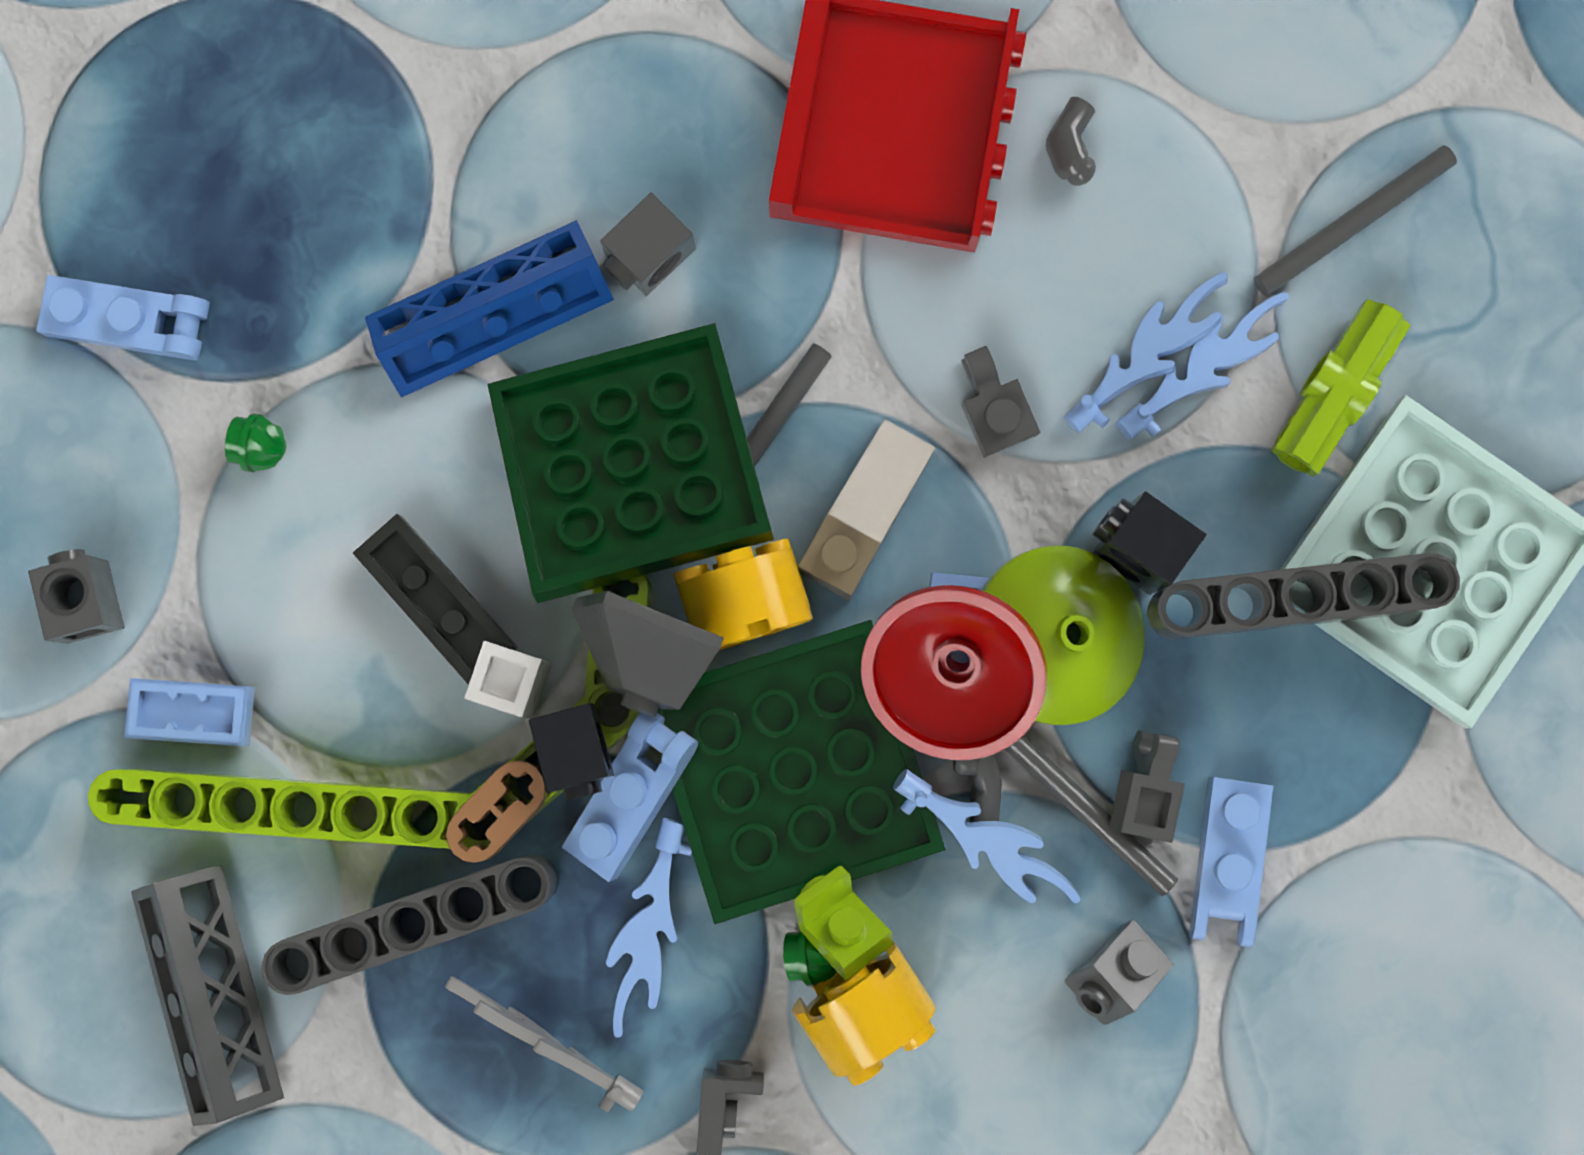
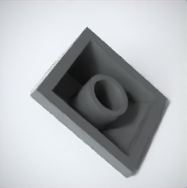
M609 591L577 597L572 606V612L606 688L624 695L621 702L622 706L652 717H656L659 709L680 710L720 650L723 637Z

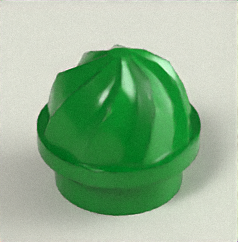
M256 413L250 414L248 418L236 416L232 419L225 438V456L229 463L240 464L243 471L253 473L275 467L284 456L287 445L280 426L271 423L264 415Z
M802 932L786 933L783 943V960L789 981H803L809 987L816 986L818 983L834 977L837 971L808 941Z

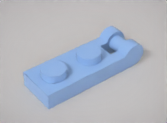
M47 275L36 332L46 337L187 360H199L202 341L197 340L200 321L207 320L210 302L190 295H171ZM166 315L176 317L173 334H163Z
M642 713L636 717L629 729L627 740L612 763L615 776L602 779L601 786L603 791L593 794L562 846L564 850L607 882L618 879L698 747V741L684 731L676 734L663 725L665 718L658 713L656 717ZM651 746L663 754L659 766L645 756Z

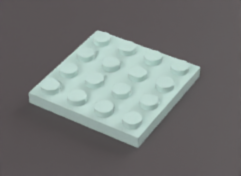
M1405 395L1398 399L1280 570L1424 553L1440 554L1450 559L1457 567L1460 576V588L1456 597L1445 606L1418 613L1315 625L1462 728H1472L1584 565V517ZM1417 568L1412 576V585L1419 596L1427 599L1432 592L1433 583L1426 571ZM1355 575L1351 582L1350 590L1352 596L1358 603L1367 606L1373 596L1372 586L1365 577ZM1295 581L1289 590V599L1296 610L1307 613L1313 604L1311 590L1305 584Z

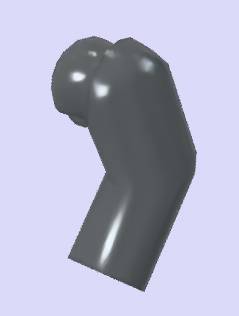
M1075 96L1069 99L1046 138V151L1055 173L1061 179H1067L1070 184L1081 186L1092 179L1096 169L1094 160L1088 157V151L1081 137L1093 117L1095 109L1084 99Z
M994 755L972 760H953V770L957 774L972 775L970 803L977 802L980 805L981 813L976 816H970L969 822L999 821L1002 779Z

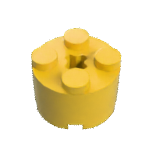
M788 538L755 548L757 557H754L751 546L721 554L715 557L717 563L712 565V571L709 570L708 564L705 563L674 573L673 576L688 623L723 637L720 650L743 644L745 641L772 635L811 621L813 617L810 611L809 600Z
M893 942L894 945L886 950L887 954L876 957L846 981L836 972L834 977L820 982L816 986H812L818 996L808 1006L805 1005L800 997L792 1008L794 1016L832 1074L836 1077L846 1076L853 1086L862 1084L875 1076L883 1067L881 1060L900 1047H903L905 1051L913 1050L928 1041L936 1032L935 1027L930 1021L936 1011V1005L895 942Z

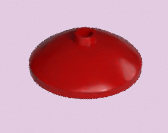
M943 585L912 592L894 602L884 611L874 624L866 640L861 660V678L865 696L875 716L899 741L929 756L948 760H972L987 757L1008 748L1029 730L1035 722L1044 701L1047 687V665L1043 649L1035 632L1028 622L1010 605L978 589L965 586ZM955 650L963 651L970 660L965 663L957 662L951 657L950 652Z

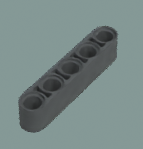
M1424 553L1182 580L1156 592L1152 596L1148 604L1147 617L1150 626L1157 634L1166 639L1178 640L1411 614L1436 609L1450 603L1459 591L1460 576L1457 567L1450 559L1440 554ZM1417 568L1426 571L1433 583L1432 592L1427 599L1419 596L1412 585V576ZM1355 575L1365 577L1372 586L1373 596L1367 606L1358 603L1352 596L1350 589ZM1295 581L1305 584L1311 590L1313 604L1307 613L1296 610L1289 599V590ZM1233 588H1240L1246 591L1252 599L1253 611L1246 620L1235 617L1229 610L1228 596ZM1173 594L1181 595L1191 603L1193 617L1186 627H1180L1168 618L1166 604Z
M535 854L523 855L283 939L272 945L265 953L261 965L263 978L267 985L277 993L284 995L298 994L532 912L549 902L556 893L558 885L557 872L552 863L543 856ZM523 866L530 867L540 876L542 887L536 899L522 898L515 891L513 878L518 868ZM463 887L474 888L483 898L484 907L478 919L464 917L457 908V895ZM406 907L415 908L425 919L426 927L420 939L409 938L400 928V916ZM349 927L358 929L367 940L366 954L362 959L352 958L343 947L344 933ZM291 948L299 949L308 959L309 969L304 979L294 977L287 969L286 958Z

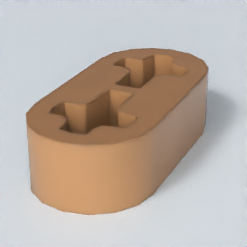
M513 761L505 763L489 777L456 812L448 824L447 842L455 856L463 861L476 863L492 858L507 845L538 812L548 798L541 768L532 762ZM528 773L533 778L528 788L534 796L529 803L523 799L516 800L504 810L499 803L511 790L510 785L506 782L507 777L511 774L519 778ZM492 812L498 819L485 833L491 843L487 848L481 844L468 848L463 842L469 834L463 826L466 820L472 823L481 822Z

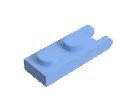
M1209 777L1190 922L1191 939L1204 940L1207 933L1208 917L1239 921L1238 945L1253 947L1273 785Z

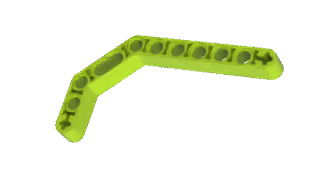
M642 575L628 579L639 590L637 595H628L626 599L652 609V584L648 577ZM621 581L594 588L593 594L609 591L610 586L620 585ZM588 648L585 696L572 707L592 703L597 705L599 713L600 703L604 697L617 692L606 688ZM630 709L625 722L616 727L608 726L600 717L609 752L628 736L629 729L640 714L639 712ZM534 740L507 763L520 760L530 762L535 758L537 751ZM115 769L98 775L91 783L88 792V805L95 817L102 822L113 825L450 849L446 837L448 824L456 812L481 786L474 792L150 769ZM511 774L506 779L511 790L499 803L504 810L516 800L523 799L528 803L532 800L524 797L519 792L516 783L517 777ZM185 784L195 794V806L188 816H184L179 812L175 799L178 790ZM244 788L253 794L256 801L255 812L247 821L238 816L234 804L236 796ZM123 789L127 792H150L148 802L128 804L124 800H119V791ZM564 790L548 793L545 803L530 820L562 794ZM303 792L309 794L316 803L317 811L315 818L308 825L299 822L294 815L293 807L295 800ZM363 796L373 801L377 808L376 821L368 830L362 829L353 819L354 804ZM422 800L432 804L437 811L438 821L436 827L429 834L418 831L412 822L413 809ZM466 820L463 826L469 834L463 841L468 848L478 844L487 848L491 841L477 835L472 828L471 822Z

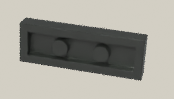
M398 513L353 552L354 556L468 685L484 641L514 651L518 648L412 526Z

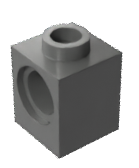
M652 192L600 240L605 255L608 258L603 263L607 272L624 289L628 290L634 284L645 296H648L696 250L693 233Z
M74 549L52 554L47 557L49 565L28 570L45 641L69 644L125 628L108 560L86 555L83 549ZM80 580L84 586V597L81 603L72 609L68 604L67 593L70 586L75 581Z

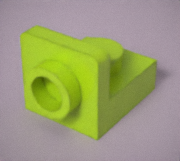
M838 866L826 876H818L809 881L802 889L800 895L794 900L800 932L806 936L808 941L845 981L894 945L892 931L853 892L850 874L842 866Z

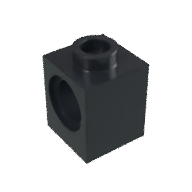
M587 703L528 719L547 793L564 790L566 801L602 792L600 779L615 776L596 704Z

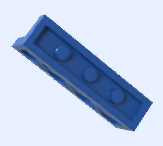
M576 220L366 316L365 320L375 354L402 398L613 301L614 298ZM572 245H576L577 247L556 258H551L553 254L561 250H564ZM511 273H516L514 277L505 280L501 283H497L500 278L505 277ZM463 297L459 302L449 307H444L448 302ZM409 321L405 327L387 335L385 334V331Z

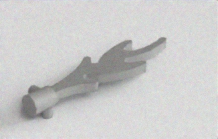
M451 976L444 987L475 1005L476 1007L473 1012L483 1019L534 1046L533 1050L536 1053L571 1069L607 1090L599 1104L602 1110L609 1112L614 1103L617 1102L629 1111H633L638 1104L644 1090L619 1074L614 1078L585 1058L573 1047L567 1049L546 1030L512 1007H509L507 1010L485 994L454 976Z

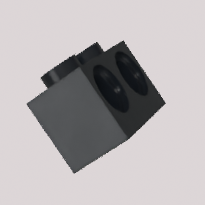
M1145 491L1132 502L1122 498L1116 507H1111L1092 534L1100 540V543L1092 553L1110 563L1125 579L1148 595H1151L1173 584L1207 534Z

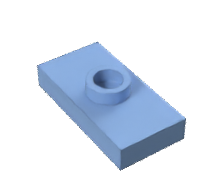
M130 678L124 738L250 746L255 687Z

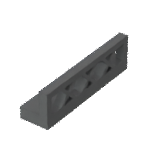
M222 864L158 881L131 891L192 1125L216 1124L284 1099ZM207 882L213 907L204 923L186 914L180 892L181 888ZM217 923L219 926L220 933L214 930V927ZM191 930L197 933V936L194 941ZM207 940L225 949L228 966L219 982L201 971L198 957ZM232 982H234L236 992L230 989ZM207 989L213 992L210 1000L208 997ZM223 999L241 1008L244 1024L235 1041L218 1033L214 1016ZM248 1041L250 1042L252 1051L246 1048ZM222 1048L229 1051L226 1059L224 1057ZM242 1058L256 1066L263 1091L236 1101L230 1076L238 1060Z

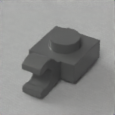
M987 346L965 354V358L961 360V363L976 396L963 401L961 406L983 458L1038 436L1041 432L1018 379L1004 385L1000 384L995 363Z
M1137 731L1133 743V758L1137 765V772L1121 770L1109 829L1173 843L1185 783L1170 780L1173 764L1179 751L1178 738Z

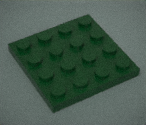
M716 323L487 384L530 587L537 604L774 540Z
M872 620L705 672L680 710H658L657 713L665 718L663 725L676 734L684 731L698 741V747L672 790L714 925L793 900L800 895L802 889L809 881L818 876H826L838 866H842L850 874L852 881L946 850L934 813L926 806H916L910 815L906 814L900 807L907 798L893 789L897 777L905 769H908L922 780L923 778L913 748L899 741L881 724L865 696L861 678V660L866 640L873 628Z

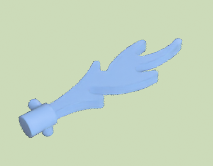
M1222 272L1199 286L1185 299L1172 320L1167 324L1160 323L1164 312V304L1161 301L1156 302L1146 313L1136 330L1131 348L1130 367L1127 369L1120 368L1118 355L1112 354L1105 377L1091 396L1087 394L1082 396L1081 400L1063 417L1067 424L1077 433H1081L1092 421L1103 428L1110 419L1100 411L1101 407L1122 392L1145 380L1174 372V361H1161L1158 359L1189 347L1221 323L1220 312H1214L1197 323H1191L1189 320L1197 307L1212 292L1228 283L1227 273Z
M1279 293L1256 306L1239 322L1232 334L1226 339L1218 336V331L1224 319L1223 315H1221V323L1193 344L1186 365L1185 380H1178L1176 378V366L1174 372L1164 374L1163 381L1155 395L1146 404H1137L1116 422L1119 431L1129 440H1132L1144 429L1154 437L1162 429L1154 422L1153 415L1191 395L1227 388L1231 379L1225 376H1216L1214 371L1229 369L1245 363L1265 352L1279 339L1277 332H1273L1257 341H1250L1247 338V334L1264 314L1284 304L1289 298L1288 293Z
M908 769L903 770L897 777L893 789L907 798L900 807L902 811L910 815L916 806H926L954 834L973 869L979 867L978 853L985 851L991 865L1002 880L1027 902L1034 903L1036 896L1034 891L1023 881L1022 877L1025 874H1032L1051 882L1066 893L1073 903L1080 902L1078 891L1061 873L1047 863L1018 851L1023 846L1041 849L1044 844L1039 835L1026 828L1007 822L979 821L968 823L965 821L967 817L976 816L981 813L980 805L977 802L965 803L942 797L932 792L930 784Z
M663 818L655 848L660 850L658 858L648 876L632 891L634 899H639L649 894L653 897V901L636 912L622 926L606 958V965L613 967L623 954L628 953L632 956L631 964L620 983L615 1002L613 1033L617 1038L623 1034V1014L631 990L639 979H645L648 983V1007L654 1009L657 1006L662 976L661 948L657 932L663 931L672 943L678 939L669 899L672 854L680 853L690 856L692 852L689 843L682 842L685 829L683 822L679 820Z

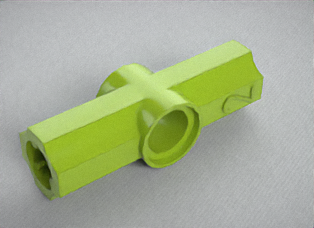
M1370 299L1365 300L1361 304L1333 351L1329 350L1321 358L1303 385L1300 392L1303 399L1288 419V423L1276 438L1275 444L1270 450L1279 458V461L1295 471L1312 477L1320 473L1348 426H1353L1360 419L1379 391L1382 381L1378 378L1396 353L1400 342L1406 336L1411 326L1404 319L1401 312L1386 303H1378Z

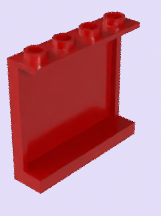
M805 0L769 195L770 217L975 253L980 235L991 236L995 220L997 201L988 200L987 194L990 178L1001 180L1007 145L996 142L1000 122L1011 123L1017 88L1006 87L1009 68H1020L1027 32L1016 31L1020 9L1011 8L1008 20L1004 22L880 0Z

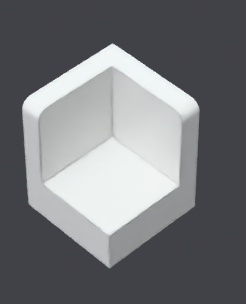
M484 641L464 699L521 718L532 719L537 710L551 668V662Z

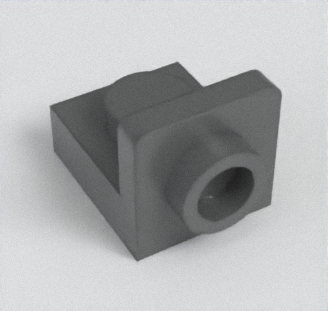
M716 1061V1069L704 1068L696 1154L721 1155L723 1137L735 1138L738 1100L726 1099V1093L763 1095L764 1073L753 1072V1064L751 1062Z

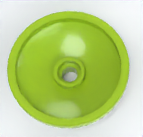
M1058 545L1045 546L1026 551L1010 559L987 581L982 591L1001 599L1015 609L1033 629L1043 649L1047 665V687L1042 707L1035 722L1048 725H1071L1085 722L1108 711L1126 694L1137 676L1143 658L1145 645L1144 621L1132 588L1110 563L1080 548ZM1072 622L1079 627L1081 632L1080 640L1075 645L1068 640L1066 634L1067 627Z

